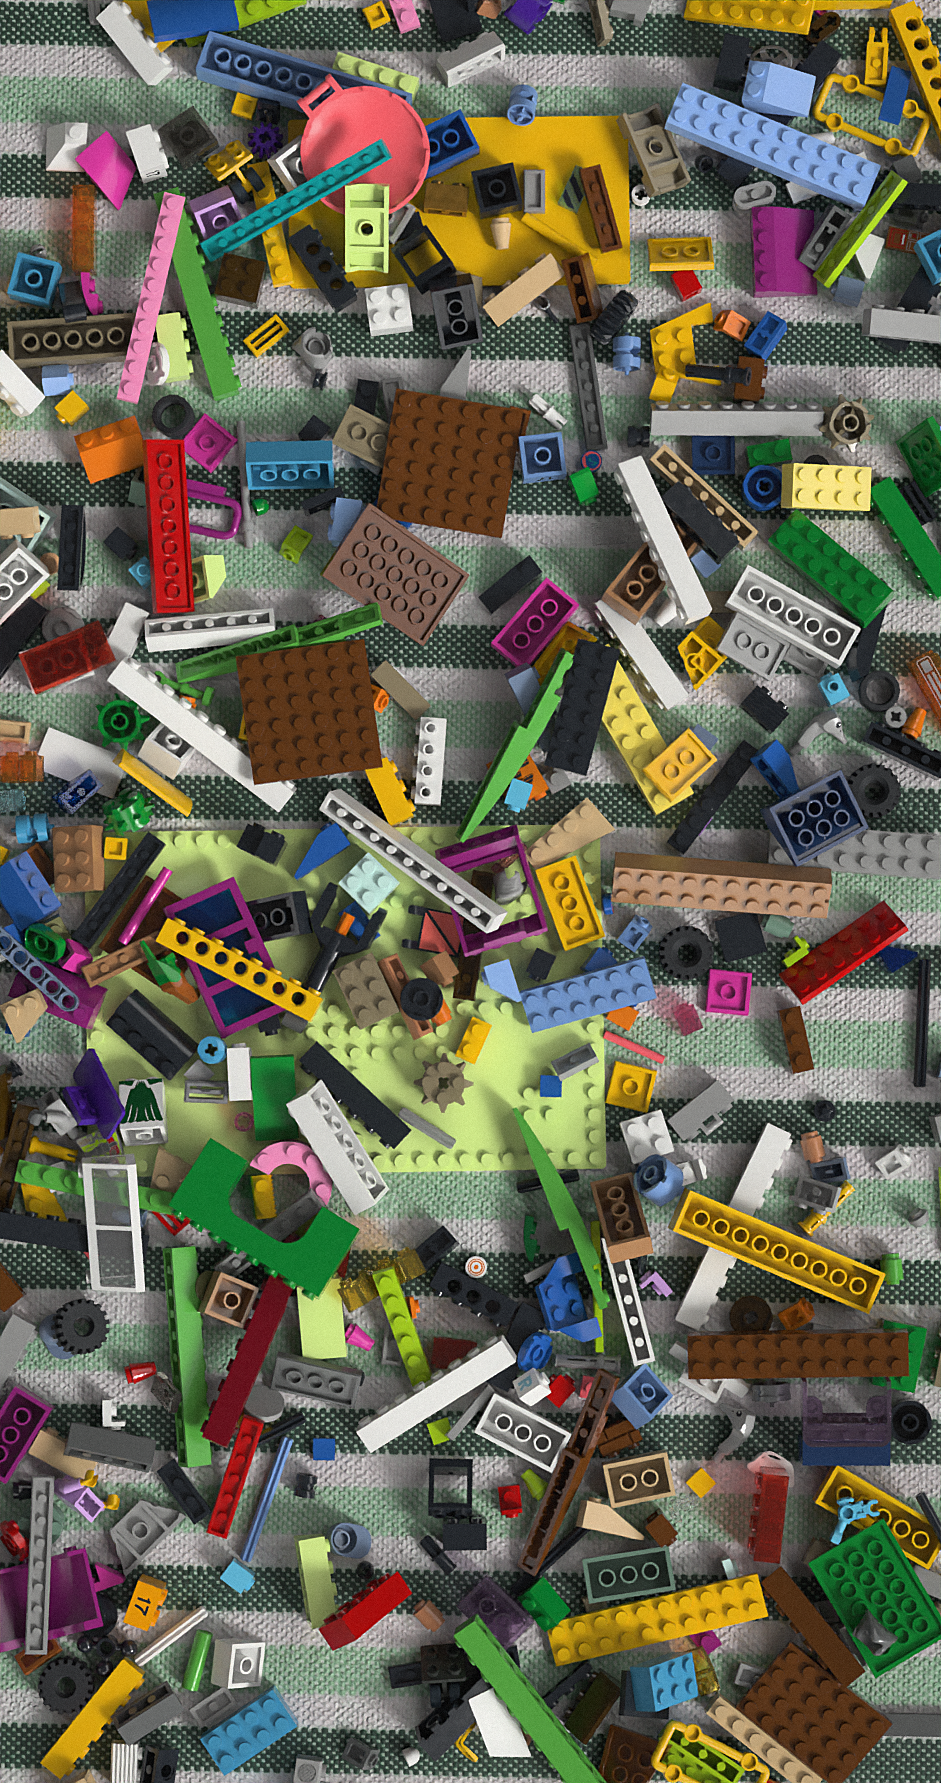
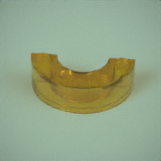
M407 1246L397 1252L398 1256L392 1259L387 1256L377 1261L378 1266L370 1269L368 1266L358 1271L359 1276L353 1280L349 1277L341 1281L337 1291L348 1312L350 1313L380 1296L372 1276L373 1272L394 1266L400 1285L427 1272L416 1250H410Z

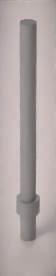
M237 421L243 517L241 532L244 533V548L252 549L254 522H251L250 492L248 490L246 471L245 421Z

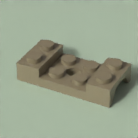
M655 103L637 113L628 115L625 112L619 116L616 122L624 140L629 139L644 174L641 180L649 198L685 187L691 181L671 131L664 129L666 119L659 103ZM651 144L657 145L660 153H655L651 149Z

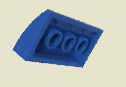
M234 0L147 1L154 43L208 35L209 31L223 33L239 30Z

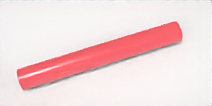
M606 1030L604 1033V1039L662 1064L665 1059L664 1055Z

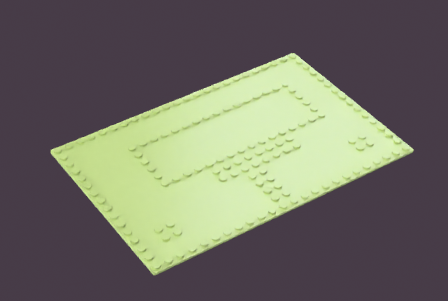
M517 825L525 851L554 825ZM460 826L394 827L435 859V850L461 842L455 836ZM477 826L466 840L509 826ZM345 828L340 829L351 846L298 881L294 875L317 835L322 832L320 829H275L274 831L284 835V840L288 843L277 867L236 847L244 830L156 831L150 833L166 844L165 848L91 949L88 948L93 957L92 962L108 955L107 952L98 946L144 877L147 875L155 880L163 867L173 872L164 887L182 899L234 877L245 902L293 891H305L310 918L329 882L338 885L337 896L321 927L324 925L335 930L341 918L338 913L355 901L338 883L369 852L400 884L371 914L357 903L369 920L379 907L388 911L378 931L381 936L373 941L370 949L339 958L334 970L371 952L376 962L397 953L410 981L416 978H427L420 965L438 954L402 947L403 939L418 941L422 916L409 914L408 908L410 905H416L451 912L448 904ZM265 830V832L271 834L272 830ZM103 832L104 851L106 837L128 839L126 860L104 859L105 890L148 832H124V836H117L115 832ZM599 838L548 865L576 855L602 925ZM518 854L456 873L469 884H471L473 870L495 873V875L505 871L508 879L515 875V871H518L521 882L523 883L526 880ZM530 863L529 866L546 918L548 931L538 936L524 938L519 942L502 945L498 949L483 951L475 1001L453 998L456 975L452 977L454 981L447 986L442 987L441 984L438 985L442 991L443 999L452 1012L450 1013L452 1019L439 1027L429 1019L433 1032L413 1040L401 1012L360 1030L332 972L320 995L323 1001L312 1022L308 1021L301 1034L282 1025V1029L278 1030V1034L265 1036V1033L259 1032L258 1023L222 1039L228 1048H232V1044L246 1043V1047L251 1048L252 1056L294 1054L296 1095L318 1079L313 1073L308 1075L300 1068L302 1063L299 1061L318 1041L394 1114L398 1116L400 1110L405 1107L456 1139L453 1148L448 1149L403 1121L412 1131L395 1149L392 1147L387 1149L379 1142L381 1137L376 1132L371 1134L363 1127L365 1122L360 1117L356 1120L347 1112L349 1107L344 1102L340 1105L335 1101L379 1173L536 1170L513 1112V1108L516 1107L536 1135L556 1169H603L606 1167L603 1013L532 1033L522 1001L517 1003L491 990L489 984L484 986L481 972H484L483 967L509 959L520 992L521 990L585 973L580 969L582 964L594 948H602V938L564 951L535 869ZM493 885L491 900L495 902V889ZM528 885L524 894L518 899L506 905H499L508 912L500 925L538 913ZM230 889L193 905L218 922L212 933L241 920L238 906ZM104 891L85 892V917ZM314 929L313 933L264 943L275 969L282 972L281 977L289 980L291 977L301 982L302 985L320 950ZM349 929L346 937L355 941L357 945L358 940ZM243 930L220 939L224 942L223 947L228 950L234 947L244 952L242 957L248 960L253 957L262 962L258 951L249 954L246 949ZM208 946L202 947L199 954L206 953ZM536 948L557 956L546 980L541 979L540 982L529 978L530 973L526 972ZM220 952L216 956V962L224 964L227 961V955L224 952ZM450 957L457 968L459 958ZM244 962L236 964L235 971L237 974L246 971ZM197 963L207 988L227 980V978ZM131 968L97 984L107 988L108 991L93 1028L86 1029L87 1050L89 1048L95 1050L118 1097L119 1081H125L129 1078L144 1080L148 1077L162 1078L165 1086L168 1143L125 1146L120 1131V1123L118 1125L124 1153L134 1154L137 1177L153 1176L159 1146L166 1149L165 1151L170 1154L179 1156L183 1161L193 1166L210 1138L248 1161L249 1166L243 1175L266 1174L250 1166V1163L264 1147L280 1140H255L253 1100L229 1101L228 1089L227 1104L190 1103L183 1101L185 1079H188L184 1075L185 1072L200 1059L215 1073L209 1080L228 1081L227 1056L218 1064H209L200 1058L197 1050L174 1078L169 1081L105 1024L118 1006L137 989L198 1044L208 1036L220 1038L202 995L200 994L198 1000L188 1005L174 995L163 992L161 988ZM188 968L184 975L191 986L198 988ZM264 973L254 977V981L258 985L263 984L266 980ZM238 984L211 996L225 1027L256 1014L255 1007L274 1004ZM295 993V994L293 995V1001H294V999H295L297 993ZM287 1010L279 1013L281 1023ZM472 1016L492 1025L475 1065L455 1056ZM590 1043L599 1062L562 1080V1097H540V1075L558 1076L551 1062ZM212 1045L211 1049H208V1052L213 1053V1055L215 1051H218V1048ZM443 1053L447 1054L449 1063L457 1065L465 1062L466 1066L462 1071L464 1079L474 1082L473 1086L464 1088L462 1097L465 1104L463 1106L456 1102L448 1104L445 1113H441L439 1105L433 1101L423 1105L421 1103L425 1095L423 1087L414 1084V1080L423 1078L426 1072L422 1062L424 1060L431 1064L440 1062ZM447 1077L438 1079L440 1082L438 1087L440 1089L443 1087L447 1089L449 1087L448 1081L450 1080ZM203 1086L201 1089H224V1087ZM327 1087L332 1096L334 1093ZM189 1093L190 1097L223 1098L221 1094ZM88 1125V1135L99 1130L97 1125ZM299 1129V1139L294 1140L310 1144L306 1136L302 1135ZM119 1159L117 1163L126 1164V1159ZM289 1163L281 1164L274 1168L271 1174H306V1172L301 1167ZM92 1168L93 1176L109 1177L106 1169L99 1168L95 1170V1168ZM120 1169L121 1173L113 1177H127V1169Z

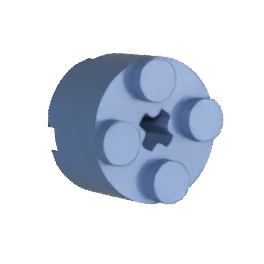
M658 1154L647 1157L640 1164L641 1170L639 1174L635 1173L634 1188L659 1207L683 1193L684 1187L682 1184L684 1176L682 1170Z

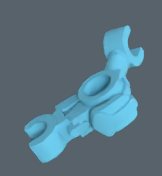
M849 1496L838 1499L837 1504L840 1506L838 1508L839 1521L832 1531L829 1540L839 1545L847 1523L850 1524L853 1520L866 1518V1514L873 1517L880 1515L879 1511L870 1510L872 1504L878 1503L877 1499H870L866 1504H863V1501L851 1504L849 1502H853L854 1498Z

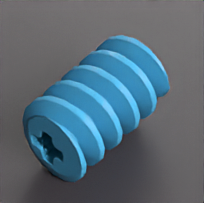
M208 1036L200 1041L197 1048L200 1058L209 1064H218L227 1056L228 1047L225 1041L219 1037ZM211 1045L218 1048L214 1055L208 1052V1049H211Z

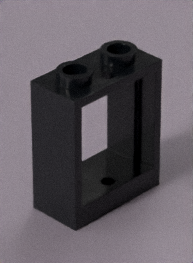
M427 225L416 229L412 235L397 242L391 248L397 261L421 295L429 291L428 281L449 277L457 271L453 262ZM427 240H430L442 259L416 277L403 257Z
M429 1458L428 1516H433L437 1519H442L446 1516H454L460 1519L472 1517L473 1459ZM434 1475L467 1476V1503H434Z

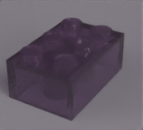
M487 1571L456 1603V1607L468 1619L477 1613L505 1651L534 1622L529 1612Z

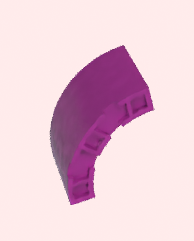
M76 1546L64 1548V1553L51 1556L48 1640L103 1626L86 1548L77 1550ZM29 1558L23 1560L21 1565L0 1570V1653L22 1647V1642L25 1646Z

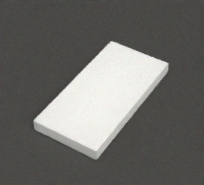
M50 727L33 765L36 769L114 799L124 774V770L112 762L117 756L116 753Z

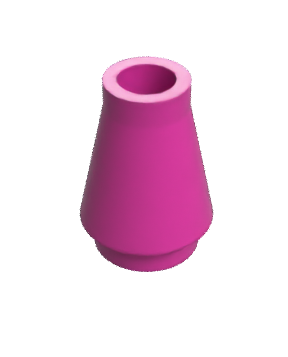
M349 1323L344 1329L346 1343L369 1351L373 1346L375 1340L370 1338L357 1324Z

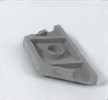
M141 1499L110 1530L124 1575L127 1576L186 1517V1514Z

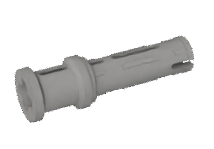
M556 1353L555 1368L596 1369V1372L598 1369L603 1368L606 1371L620 1374L621 1354L617 1356H604L603 1353H599L597 1356Z

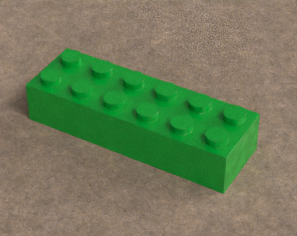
M798 509L768 539V546L771 550L864 629L894 597L893 590Z

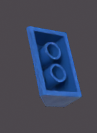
M27 851L0 867V903L19 932L24 931L29 925L37 923L55 913L61 906L60 901Z

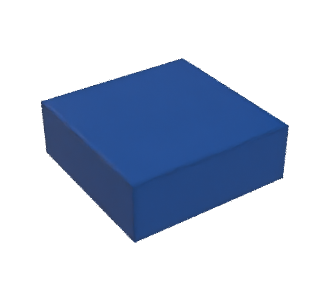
M540 1075V1097H562V1081H560L558 1076Z
M313 1438V1460L335 1461V1438Z

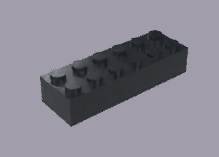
M578 638L572 658L573 663L568 672L544 766L587 776L620 649Z

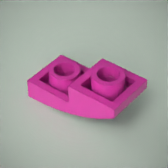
M81 272L82 290L89 310L93 316L100 315V313H103V300H100L98 294H91L95 292V279H92L89 272Z

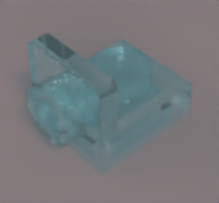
M10 789L0 791V813L25 811L26 798L23 790Z

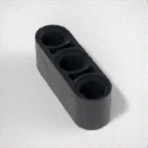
M79 280L58 283L65 323L87 320Z

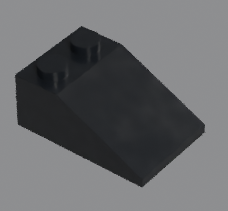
M293 891L246 902L264 943L313 933L305 891ZM242 929L244 941L252 939L248 929Z

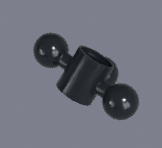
M109 1634L101 1637L99 1641H93L88 1635H83L77 1640V1648L80 1652L88 1653L92 1649H96L97 1654L102 1657V1660L96 1665V1671L101 1677H108L113 1672L114 1667L109 1659L115 1651H120L125 1657H132L137 1652V1644L133 1640L127 1639L120 1644L113 1635ZM102 1642H110L113 1649L111 1651L103 1650Z

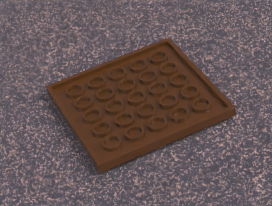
M396 388L376 508L396 521L502 538L523 410Z
M364 639L236 656L254 786L383 768Z

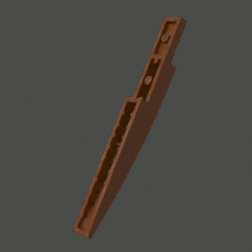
M603 1368L597 1370L568 1446L562 1449L516 1565L533 1576L537 1575L563 1522L608 1416L605 1414L620 1378Z

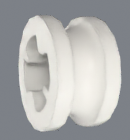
M637 185L632 190L631 199L638 206H644L650 200L644 185ZM640 191H644V195H647V197L639 200L638 195L635 196V193L639 194Z

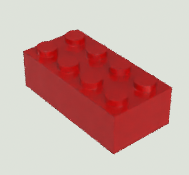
M398 1571L391 1575L387 1572L378 1579L371 1580L365 1585L366 1589L364 1591L360 1590L352 1596L353 1600L343 1603L337 1608L338 1612L336 1614L332 1613L323 1620L325 1624L318 1630L332 1651L356 1641L412 1594Z

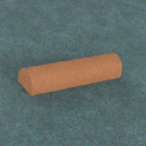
M393 954L378 961L377 964L413 1040L433 1032L429 1020H414L408 1017L402 1010L400 995L404 986L410 980L398 954Z

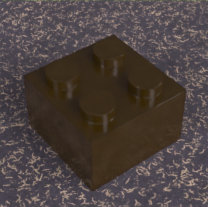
M224 253L214 293L216 300L258 309L267 271L266 262Z

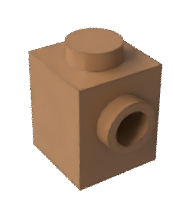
M446 950L420 965L425 976L437 985L441 984L442 987L454 981L452 977L459 973Z

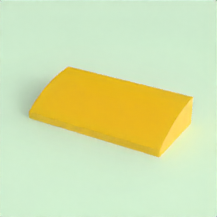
M122 748L112 761L114 764L187 817L189 816L192 809L191 798Z

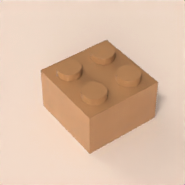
M214 1271L198 1312L236 1328L243 1329L260 1288L225 1273Z

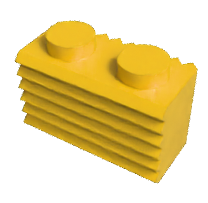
M271 1173L269 1175L250 1176L256 1220L274 1218L278 1215L276 1212L278 1209L275 1208L277 1206L274 1199L276 1197L274 1195L275 1191H273L274 1183L272 1181L274 1179Z

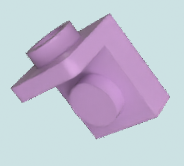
M649 1270L640 1278L642 1282L639 1283V1286L642 1289L653 1281L652 1288L659 1296L664 1294L667 1297L673 1292L656 1270L652 1273Z

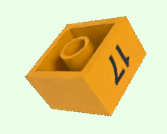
M142 1574L137 1582L123 1622L148 1631L150 1626L154 1627L161 1612L157 1609L158 1605H163L168 1590L165 1589L167 1583Z

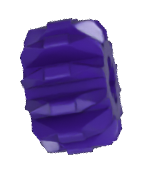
M260 122L259 129L253 126L254 133H248V138L251 139L248 141V146L253 147L251 150L252 154L259 152L258 156L261 159L264 154H267L269 159L271 152L276 154L278 152L277 148H283V143L280 142L284 139L283 134H278L280 131L279 127L273 128L272 123H268L267 127H265L264 123ZM266 137H268L269 141H266V143L263 144L262 140H265Z

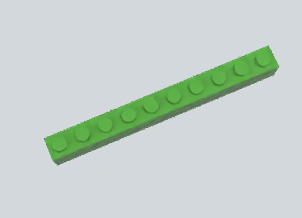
M176 187L153 194L159 214L164 192L185 197V193H180L179 188ZM185 197L184 206L188 205V204H187L186 197ZM183 206L172 259L214 400L218 401L238 395V388L242 387L239 375H234L232 370L236 365L233 355H228L226 347L230 346L227 335H222L220 327L224 325L221 315H216L214 307L218 305L214 293L210 294L208 289L209 286H212L209 274H204L202 266L206 265L203 254H198L196 246L200 244L197 234H192L190 226L194 225L190 213L186 214Z
M195 1246L163 1248L178 1466L189 1468L210 1465L213 1456L210 1441L203 1439V1433L200 1432L204 1420H208L209 1404L206 1397L208 1385L205 1381L206 1362L203 1356L205 1342L201 1329L203 1319L200 1312H198L201 1301L195 1291V1284L199 1277L197 1272L198 1253Z
M476 1613L457 1626L454 1632V1641L457 1646L463 1648L471 1664L476 1665L480 1669V1674L484 1681L490 1682L497 1698L503 1699L512 1717L516 1716L524 1733L529 1734L533 1738V1743L537 1750L543 1751L546 1755L550 1767L556 1768L559 1772L561 1781L563 1783H607L479 1615Z

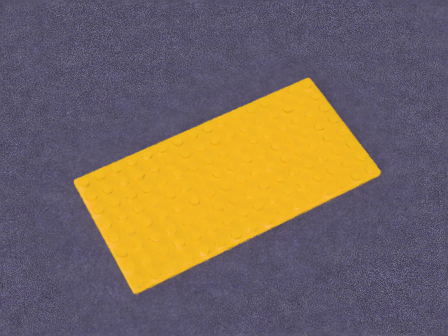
M619 116L535 117L534 121L526 126L515 125L508 117L465 118L480 147L479 155L423 181L418 192L408 202L415 206L416 210L414 213L419 211L423 226L427 225L453 262L457 271L481 277L482 287L502 286L509 280L512 282L516 281L519 278L517 274L528 266L531 269L535 266L534 260L543 253L546 256L551 253L562 269L561 260L574 256L521 222L525 215L524 170H545V214L530 215L598 258L593 267L597 285H627L630 283L628 139L624 140L616 122ZM421 118L424 126L441 119ZM290 120L288 122V144L299 135H303L308 120ZM513 162L523 203L522 210L480 219L471 180V172ZM600 164L623 246L622 249L604 254L600 252L578 172L579 168L583 169ZM572 174H574L583 194L580 203L570 183ZM433 180H438L447 185L463 183L466 187H469L467 217L424 213L426 182L431 183ZM565 189L568 192L574 209L568 207L562 195ZM318 200L289 217V237L309 224L312 229L317 228L323 237L321 240L324 247H330L335 256L332 259L336 265L340 263L345 270L344 214L336 212L321 200ZM509 218V223H511L509 249L496 250L490 227L492 219ZM364 223L361 226V229L370 227L372 225L369 223ZM427 240L403 257L416 277L442 259L430 240ZM289 244V260L295 283L290 284V287L292 289H319ZM389 244L388 273L376 270H357L346 272V275H344L348 283L352 281L356 288H374L406 283L408 287H416L391 251V248L395 246L393 244ZM311 246L308 248L307 252L313 255L316 254L319 249L315 246ZM322 264L319 270L327 272L330 270V266ZM565 275L551 286L567 285ZM335 281L330 287L341 288L342 283Z

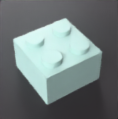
M368 852L338 884L371 914L400 883Z

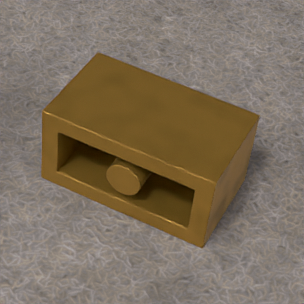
M433 180L431 183L426 182L424 213L466 218L469 187H466L463 183L447 185L438 180Z

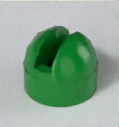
M257 498L252 500V507L257 517L267 513L269 504H267L266 499Z

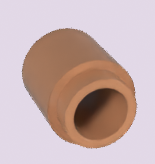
M817 1130L801 1134L802 1140H800L805 1161L810 1160V1164L823 1161L822 1156H825L826 1153L821 1135H818Z
M429 1599L426 1601L420 1600L413 1608L415 1610L413 1615L427 1630L430 1629L432 1632H435L445 1622V1619L442 1617L443 1614Z

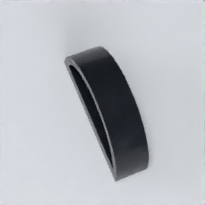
M62 505L57 590L81 591L86 562L85 510L83 505Z

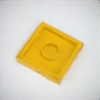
M615 1061L605 1103L647 1113L657 1071Z

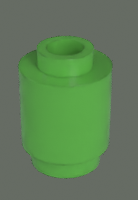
M899 1253L882 1254L880 1267L881 1272L886 1274L883 1281H886V1285L899 1284V1280L903 1279L902 1258H899Z

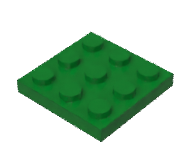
M931 416L895 441L925 498L941 489V430L934 416Z

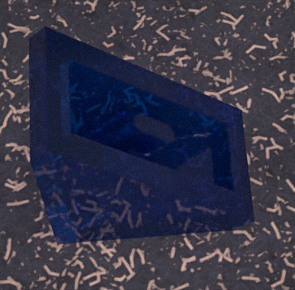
M886 946L876 955L888 973L892 974L916 958L918 952Z

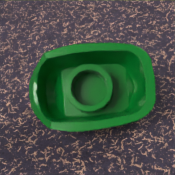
M33 923L25 930V947L35 957L47 962H55L63 956L66 949L65 939L50 927L41 923Z

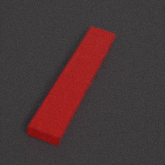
M244 1414L206 1533L227 1539L262 1432L264 1420Z

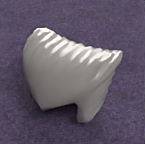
M314 327L308 328L291 346L292 349L305 359L315 373L317 370L322 372L330 362L333 352L329 334L316 332Z
M505 871L493 876L495 903L498 905H506L515 901L524 894L527 888V881L521 882L518 871H515V875L510 879L506 877Z

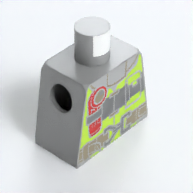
M118 1127L110 1139H104L98 1130L76 1140L87 1158L125 1154ZM119 1159L91 1161V1163L118 1164L117 1160ZM106 1169L109 1177L121 1173L120 1169Z

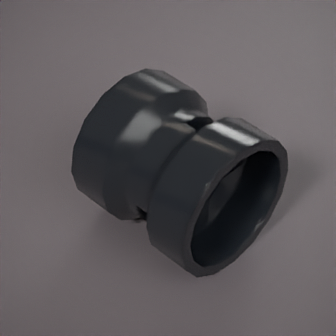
M628 426V448H634L636 445L649 448L650 427L642 426L639 429L635 426Z
M298 1472L296 1476L298 1486L294 1488L293 1495L314 1499L315 1490L313 1487L317 1484L318 1476Z

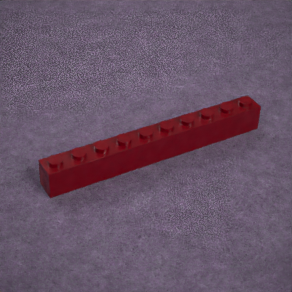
M288 1235L286 1239H283L281 1242L292 1243L298 1241L300 1238H297L293 1235ZM271 1275L269 1279L264 1278L260 1290H263L261 1298H256L252 1310L255 1311L252 1319H247L243 1328L246 1331L244 1338H239L236 1344L235 1351H238L235 1359L231 1358L227 1365L226 1371L229 1372L226 1380H221L217 1390L220 1392L217 1400L213 1399L209 1408V1412H212L209 1420H204L200 1432L203 1433V1439L224 1448H228L286 1310L288 1299L294 1289L283 1283V1278L279 1275L276 1278Z

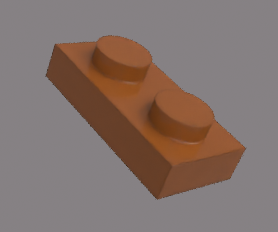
M55 1638L47 1642V1655L25 1654L24 1649L14 1657L24 1675L28 1676L62 1652L63 1649Z

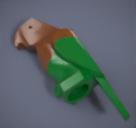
M145 941L139 942L149 962L147 964L163 992L174 995L188 1005L199 999L201 994L199 989L194 988L188 983L184 973L175 963L176 956L173 952L157 960Z

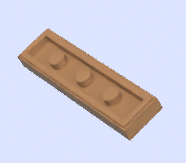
M160 930L81 967L89 987L91 988L147 961L139 943L142 940L145 941L154 956L169 950L168 947L156 942Z

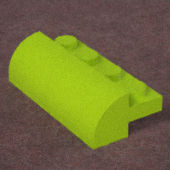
M671 1719V1720H669V1721L666 1723V1725L662 1728V1730H661L660 1733L658 1734V1736H659V1737L657 1738L658 1740H660V1738H661V1736H662V1734H663V1732H664L666 1726L668 1725V1723L671 1722V1721H675V1720ZM676 1729L668 1742L672 1744V1747L662 1761L666 1765L669 1763L676 1764L681 1768L682 1773L701 1783H737L745 1771L737 1763L700 1741L689 1742L684 1738L683 1733Z

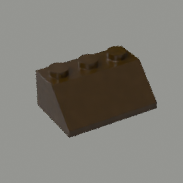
M6 1064L0 1065V1141L9 1135L15 1113L14 1104H17L16 1092L11 1090V1085L13 1084L12 1072H8Z
M599 1668L597 1672H592L587 1679L589 1684L585 1690L582 1688L579 1690L574 1699L576 1703L572 1708L568 1707L562 1716L564 1719L563 1726L584 1745H587L620 1696L621 1682L602 1668Z

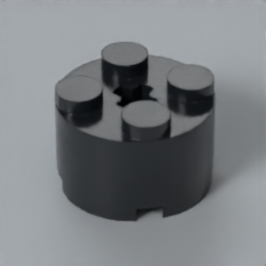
M902 1398L888 1406L885 1415V1425L888 1432L896 1440L912 1445L920 1443L925 1439L931 1430L932 1419L929 1411L920 1402L911 1398ZM908 1416L911 1419H913V1421L909 1423L910 1426H907L904 1423Z

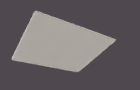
M494 1688L469 1699L490 1756H531L516 1716L512 1717L506 1703L495 1695Z

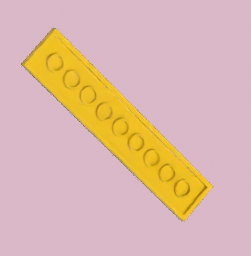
M756 1572L566 1617L547 1632L557 1667L768 1617V1612L758 1573Z

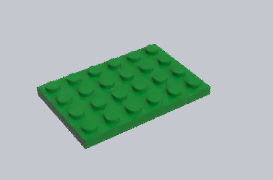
M883 1517L843 1540L839 1545L833 1546L807 1562L875 1678L941 1640V1615ZM866 1609H869L871 1614L886 1629L898 1636L897 1641L880 1656L873 1655L864 1643L852 1635L863 1618Z

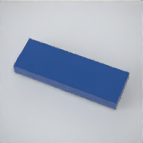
M891 66L880 108L879 120L899 125L911 78V71Z

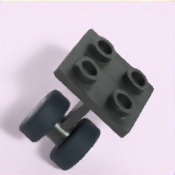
M456 1643L421 1646L422 1683L429 1684L431 1708H440L442 1706L441 1701L450 1700L451 1703L456 1700L461 1704V1699L459 1698L460 1681L466 1680L464 1649L459 1648Z

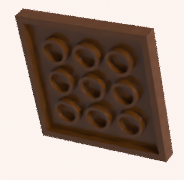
M146 875L98 947L110 954L158 930L161 931L167 920L163 908L183 899L163 887L127 945L123 944L118 938L155 881ZM193 905L174 913L178 919L186 922L184 927L190 930L196 927L205 932L204 937L211 934L218 925L217 921ZM183 932L186 941H188V934ZM170 948L155 956L159 960L161 957L173 952L176 956L175 963L184 974L189 968L184 956ZM148 960L131 968L160 988L147 964L149 963Z

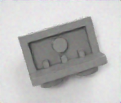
M800 1175L794 1196L789 1195L788 1199L795 1201L794 1206L807 1209V1206L814 1207L813 1212L826 1215V1212L835 1213L842 1188Z

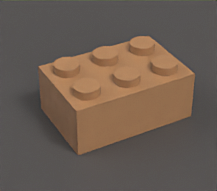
M81 825L52 828L55 892L105 891L103 826Z

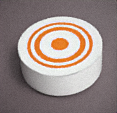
M472 1256L467 1260L465 1269L469 1276L479 1278L486 1273L487 1264L482 1257Z

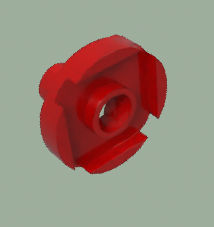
M13 1519L2 1521L0 1523V1530L3 1535L0 1536V1540L13 1557L19 1555L20 1558L18 1560L22 1562L29 1557L30 1540L27 1537H22L18 1531L19 1526Z

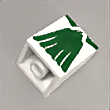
M148 1077L144 1080L129 1078L125 1081H119V1099L125 1108V1116L120 1122V1131L125 1146L168 1143L166 1098L163 1079Z

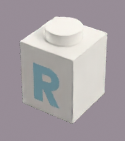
M535 1368L530 1369L513 1381L519 1399L530 1407L551 1393L548 1377L544 1372L540 1373Z

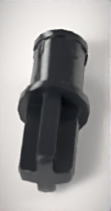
M430 1535L425 1536L420 1541V1545L431 1556V1561H435L446 1576L457 1567Z

